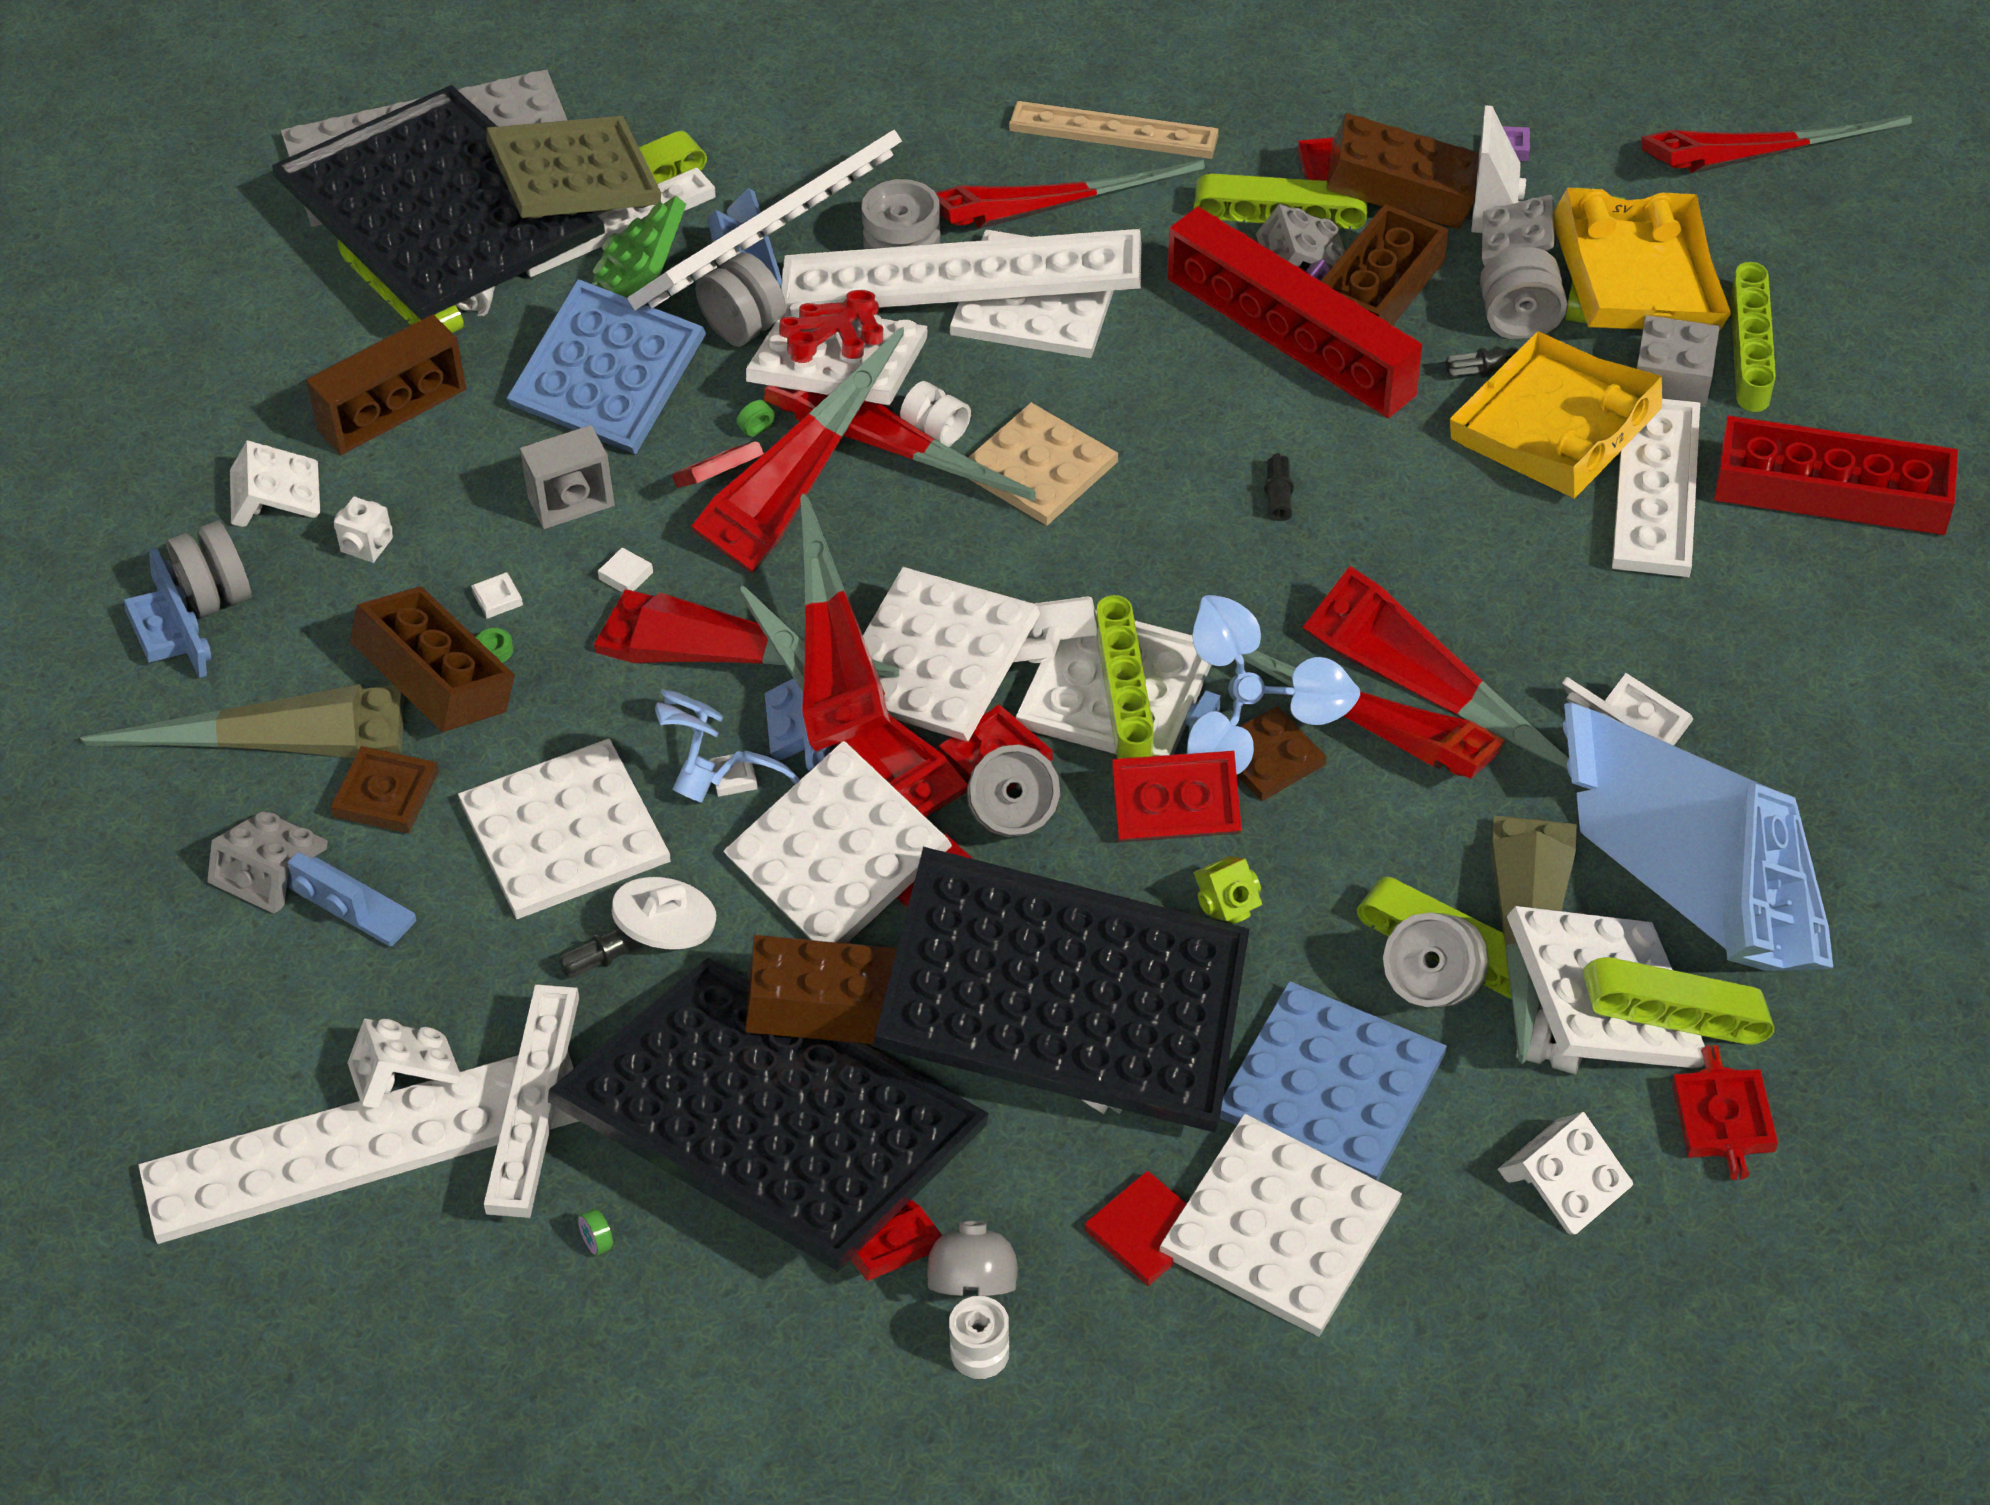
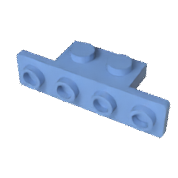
M747 188L727 209L728 216L715 210L707 218L713 242L761 213L753 190ZM761 231L763 239L746 250L742 251L737 246L740 253H750L761 260L771 271L778 284L782 285V278L768 235L765 236Z
M158 548L150 549L151 576L158 591L124 599L125 612L149 663L187 653L198 678L207 676L206 661L211 660L209 644L206 638H199L198 622L194 612H187L186 610L187 603L181 585L175 586L173 583L175 577L170 561H163Z
M793 678L765 693L770 754L777 760H784L805 750L806 767L811 771L832 752V746L815 752L809 745L802 713V690Z
M297 852L287 862L290 870L288 872L287 888L388 946H393L416 922L414 912L316 856L309 858Z

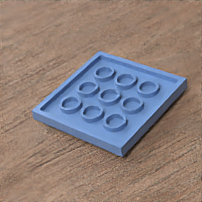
M578 279L508 395L507 400L511 406L572 430L592 425L600 441L636 455L705 337V330L703 326L655 308L651 309L647 305L634 310L626 297Z
M1289 981L1224 1094L1220 1119L1238 1125L1244 1114H1247L1378 1181L1444 1058L1447 1045Z

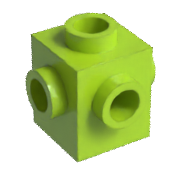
M1228 856L1193 872L1200 889L1198 893L1200 906L1213 919L1227 921L1229 924L1238 923L1251 916L1250 910L1263 905L1258 894L1261 891L1259 879L1249 869L1246 858Z

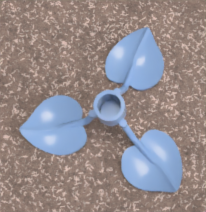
M1214 595L1202 597L1193 626V645L1198 656L1211 665L1225 666L1234 659L1236 660L1237 668L1235 672L1237 675L1230 680L1228 686L1229 694L1234 700V708L1230 721L1225 715L1217 711H1210L1202 715L1194 723L1190 731L1187 754L1235 751L1237 774L1241 773L1249 765L1254 753L1253 740L1250 733L1246 729L1236 726L1240 718L1241 706L1258 702L1264 694L1293 695L1290 703L1292 715L1299 721L1310 725H1322L1335 721L1349 712L1360 697L1358 686L1340 665L1323 657H1313L1300 663L1292 674L1293 687L1265 686L1260 676L1255 673L1245 672L1244 659L1241 655L1255 651L1260 645L1261 632L1256 618L1244 606L1229 598Z
M661 689L660 694L664 697V703L657 702L655 706V712L660 725H685L694 731L688 760H685L674 784V791L698 802H703L711 782L719 785L722 777L737 762L770 767L784 773L795 785L800 781L795 773L781 762L746 750L744 752L737 751L715 773L712 771L715 763L698 756L704 732L715 737L719 734L706 723L707 717L710 716L718 721H722L723 716L705 703L693 700L675 691ZM679 704L693 709L698 718L686 714L671 705Z

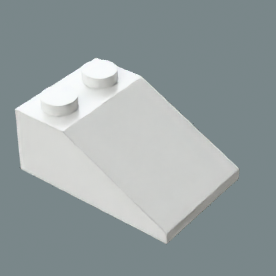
M1485 105L1471 227V232L1483 233V211L1498 206L1518 203V199L1524 200L1526 178H1520L1521 163L1493 106Z

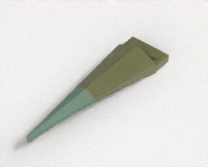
M358 684L81 737L80 740L87 746L171 745L231 747L287 751L341 758H355L360 747L364 746L402 755L405 695L394 685L362 689L361 685Z
M1494 815L1490 857L1506 949L1518 1059L1523 1064L1527 1058L1540 1000L1507 915L1515 906L1562 911L1575 859L1577 824Z

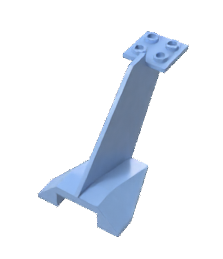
M1572 702L1564 704L1566 718L1563 721V729L1568 739L1569 748L1567 770L1573 784L1591 789L1576 793L1580 833L1724 947L1727 951V960L1765 971L1833 968L1829 926L1795 797L1778 792L1614 720L1613 717Z

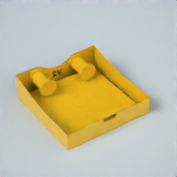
M1566 189L1554 210V228L1588 327L1643 329L1645 317L1649 315L1720 326L1719 331L1721 330L1731 311L1710 257L1697 194L1659 193L1645 199L1624 200L1612 197L1603 189Z
M1537 331L1450 418L1451 439L1575 499L1662 409V376L1599 359Z

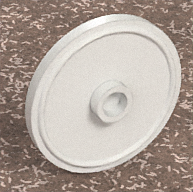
M646 877L632 880L617 890L612 902V916L617 926L634 940L656 948L685 949L699 945L710 937L715 927L716 911L711 901L698 889L674 879Z

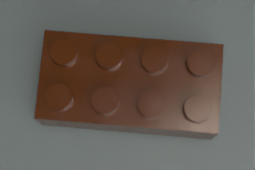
M1345 113L1331 144L1326 190L1379 206L1387 204L1417 217L1460 230L1475 201L1479 153L1465 147H1458L1438 141L1432 137H1425L1405 131L1399 127H1392L1372 121L1366 117Z
M1384 204L1321 282L1326 283L1340 294L1355 301L1376 316L1383 318L1389 324L1394 325L1444 263L1448 229Z
M434 314L306 379L317 429L340 455L467 390L457 337Z
M422 586L357 604L350 643L441 732L507 712L515 674Z
M754 935L749 968L745 1032L873 1044L897 948Z

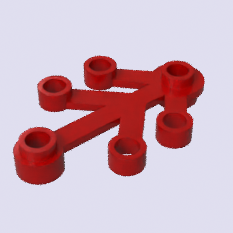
M867 290L850 291L847 293L846 299L840 303L802 304L799 307V318L784 317L779 321V334L787 338V353L790 355L791 360L798 363L810 362L817 353V346L837 332L842 339V355L849 359L861 358L864 356V343L877 345L883 342L884 328L877 323L873 316L879 310L875 294ZM854 320L860 321L862 325L861 338H858L851 324ZM818 328L812 333L808 331H801V329Z

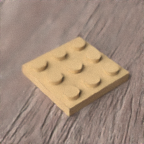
M1031 402L968 458L1035 490V501L971 480L1047 526L1118 462V452Z

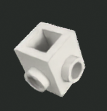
M353 497L347 506L341 509L335 517L334 528L340 550L343 553L374 563L393 538L387 508L376 502Z

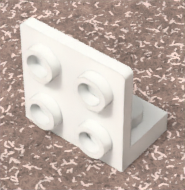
M247 440L230 469L231 524L241 527L247 526L253 514H259L263 504L316 518L320 513L318 462L315 459Z
M364 1018L347 1062L361 1105L379 1109L384 1093L389 1094L393 1087L395 1072L457 1084L461 1076L446 1036L433 1028L422 1027L418 1030L404 1027L390 1019L375 1021Z
M1584 1112L1558 1118L1498 1168L1501 1175L1509 1183L1524 1179L1527 1183L1532 1182L1563 1228L1570 1235L1581 1231L1633 1185L1628 1174Z

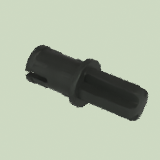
M1510 347L1509 349L1487 351L1485 348H1479L1476 353L1451 355L1446 358L1445 369L1449 377L1475 374L1487 377L1489 373L1497 372L1518 349Z
M1280 453L1273 454V457L1267 460V480L1264 483V491L1268 495V517L1272 521H1287L1292 516L1291 494L1294 491V483L1290 479L1289 458L1281 456Z
M617 929L602 937L599 935L592 936V942L563 954L560 957L559 963L564 974L568 978H574L599 965L610 966L611 960L636 948H641L643 943L634 940L621 929Z

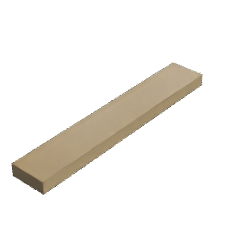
M1022 101L1016 102L1009 123L1010 131L1209 159L1213 157L1219 133L1218 128Z

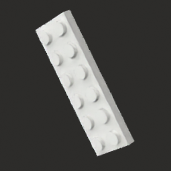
M1662 399V409L1620 451L1612 569L1690 577L1699 439V402Z

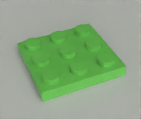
M674 196L664 204L659 202L650 210L648 215L642 219L637 217L631 221L626 230L620 234L613 233L602 246L604 250L603 256L593 269L595 276L592 285L628 298L658 278L681 221L686 203L678 196Z

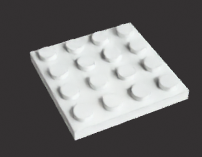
M985 230L982 241L1029 236ZM1114 290L960 301L950 325V335L1092 358Z
M794 303L790 305V308L786 307L785 317L799 318V307L805 303ZM873 315L877 323L884 328L883 342L877 345L864 343L863 357L858 359L844 357L842 355V339L837 332L817 346V353L810 362L798 363L791 360L790 355L787 353V338L780 336V320H778L747 366L746 381L830 395L899 328L904 327L903 337L864 400L890 405L926 341L927 326L918 325L911 320L893 321L881 319L878 315ZM854 320L851 324L858 338H861L862 325L860 321ZM818 328L801 329V331H808L812 333Z
M902 567L863 634L864 641L873 660L895 666L899 669V677L879 676L885 692L884 699L888 714L898 721L968 742L1040 615L1037 605Z
M1135 621L1154 726L1153 756L1174 755L1186 727L1185 719L1188 710L1193 703H1196L1211 664L1203 661L1198 656L1193 645L1192 635ZM1094 635L1060 640L1055 657L1040 663L1016 715V719L1030 731L1116 754L1097 637Z
M610 738L458 793L463 810L516 920L671 862L670 853Z
M842 741L724 850V853L810 940L847 944L915 881L923 846L946 852L952 845L943 833L845 741Z
M1515 906L1507 915L1561 1055L1687 1068H1701L1705 1065L1701 1053L1705 1045L1701 1035L1602 1016L1595 1013L1592 1008L1582 971L1589 962L1597 958L1612 957L1672 970L1652 922Z
M1244 1114L1162 1242L1160 1252L1172 1257L1173 1262L1320 1337L1398 1206L1402 1193Z

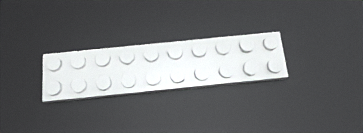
M894 129L671 268L627 298L634 310H637L646 303L649 304L651 309L670 297L667 290L671 296L678 293L694 282L691 275L695 281L717 268L715 260L718 265H721L739 254L740 251L737 246L742 251L746 250L763 239L761 231L765 236L773 233L786 224L783 217L788 222L792 221L808 210L805 203H808L810 208L814 207L830 196L827 191L828 189L831 190L832 194L836 193L852 182L849 178L850 175L856 180L872 170L873 167L870 162L873 161L878 166L892 157L893 153L890 149L902 142Z
M1140 229L785 255L781 290L785 298L786 307L790 308V305L794 303H840L846 299L847 293L853 290L870 291L875 294V300L878 302L879 307L1140 289L1141 233Z
M568 1051L561 1079L574 1069ZM518 1056L460 1072L461 1076L457 1084L431 1080L384 1094L379 1109L362 1106L361 1102L358 1101L138 1164L157 1244L498 1145ZM555 1107L550 1129L578 1122L579 1120Z

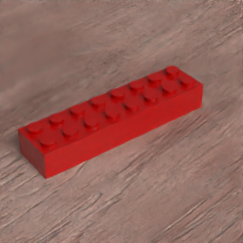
M1199 206L1169 227L1167 278L1169 281L1388 419L1417 396L1422 343L1397 329L1383 318L1366 310L1355 301L1340 294L1326 283L1314 278L1300 267L1288 262L1272 250L1262 246L1243 232L1236 230Z

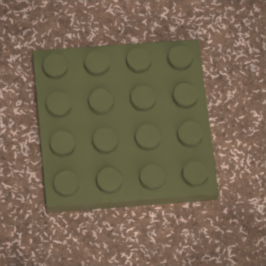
M623 116L487 128L486 140L521 218H541L557 214L574 215L578 212L588 211L607 212L613 209L630 207L644 208L661 202V191Z

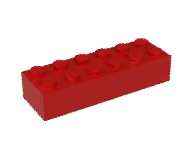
M1727 415L1720 449L1714 501L1946 535L1955 504L1958 449Z

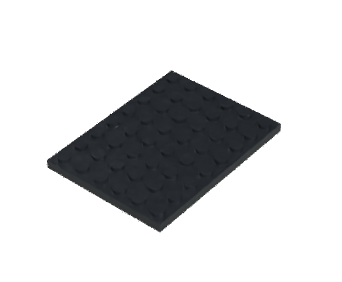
M453 85L447 86L272 165L274 177L420 320L432 314L436 315L605 233L604 222L592 211L578 212L574 215L557 214L541 218H521L486 140L487 128L498 126Z
M923 846L872 1047L1215 1133L1220 1121L1250 929Z
M706 958L549 1089L548 1103L837 1272L987 1126L989 1113L863 1043L745 1032L749 980L710 958Z

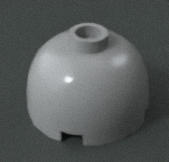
M962 1221L959 1223V1230L945 1233L934 1243L929 1253L927 1264L928 1288L938 1293L963 1296V1290H978V1296L998 1295L1014 1291L1016 1289V1279L1018 1278L1016 1254L1009 1241L1000 1233L987 1230L986 1222Z

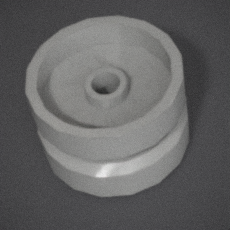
M894 179L882 182L871 188L862 200L864 249L940 244V204L935 191L924 183L909 179Z
M1515 247L1496 255L1488 261L1482 270L1480 287L1485 301L1484 307L1487 320L1491 329L1501 337L1509 339L1531 338L1537 331L1547 334L1556 328L1565 317L1567 300L1562 286L1560 270L1556 259L1547 251L1535 247Z
M739 253L723 263L721 268H715L697 280L696 296L704 317L712 329L733 346H743L760 335L761 330L766 331L774 326L776 321L785 317L786 304L780 285L764 263L750 253Z
M220 520L199 527L198 541L200 548L193 537L187 533L166 540L177 581L183 588L184 594L198 618L219 611L220 598L217 589L224 600L230 605H235L252 598L250 585L242 562L228 532Z
M1023 745L1001 746L986 754L972 771L967 786L968 806L976 821L990 833L1006 838L1026 836L1045 825L1056 811L1060 797L1059 777L1051 762L1036 749ZM1011 783H1016V788L1022 790L1021 796L1016 799L1010 798L1006 792V788Z
M1429 912L1412 915L1396 926L1387 939L1383 962L1385 975L1394 991L1406 1001L1424 1007H1445L1459 1005L1476 994L1485 981L1489 957L1487 945L1476 927L1462 917ZM1434 953H1437L1440 958L1437 967H1435L1437 963L1432 961Z

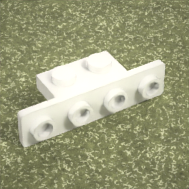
M1087 596L1034 603L1037 605L1040 615L1013 662L1028 660L1030 663H1041L1051 657H1055L1060 640L1097 635V618L1092 598Z
M1625 673L1605 701L1568 677L1562 682L1568 694L1566 700L1569 703L1572 702L1613 717L1614 720L1671 745H1675L1693 721L1690 713Z

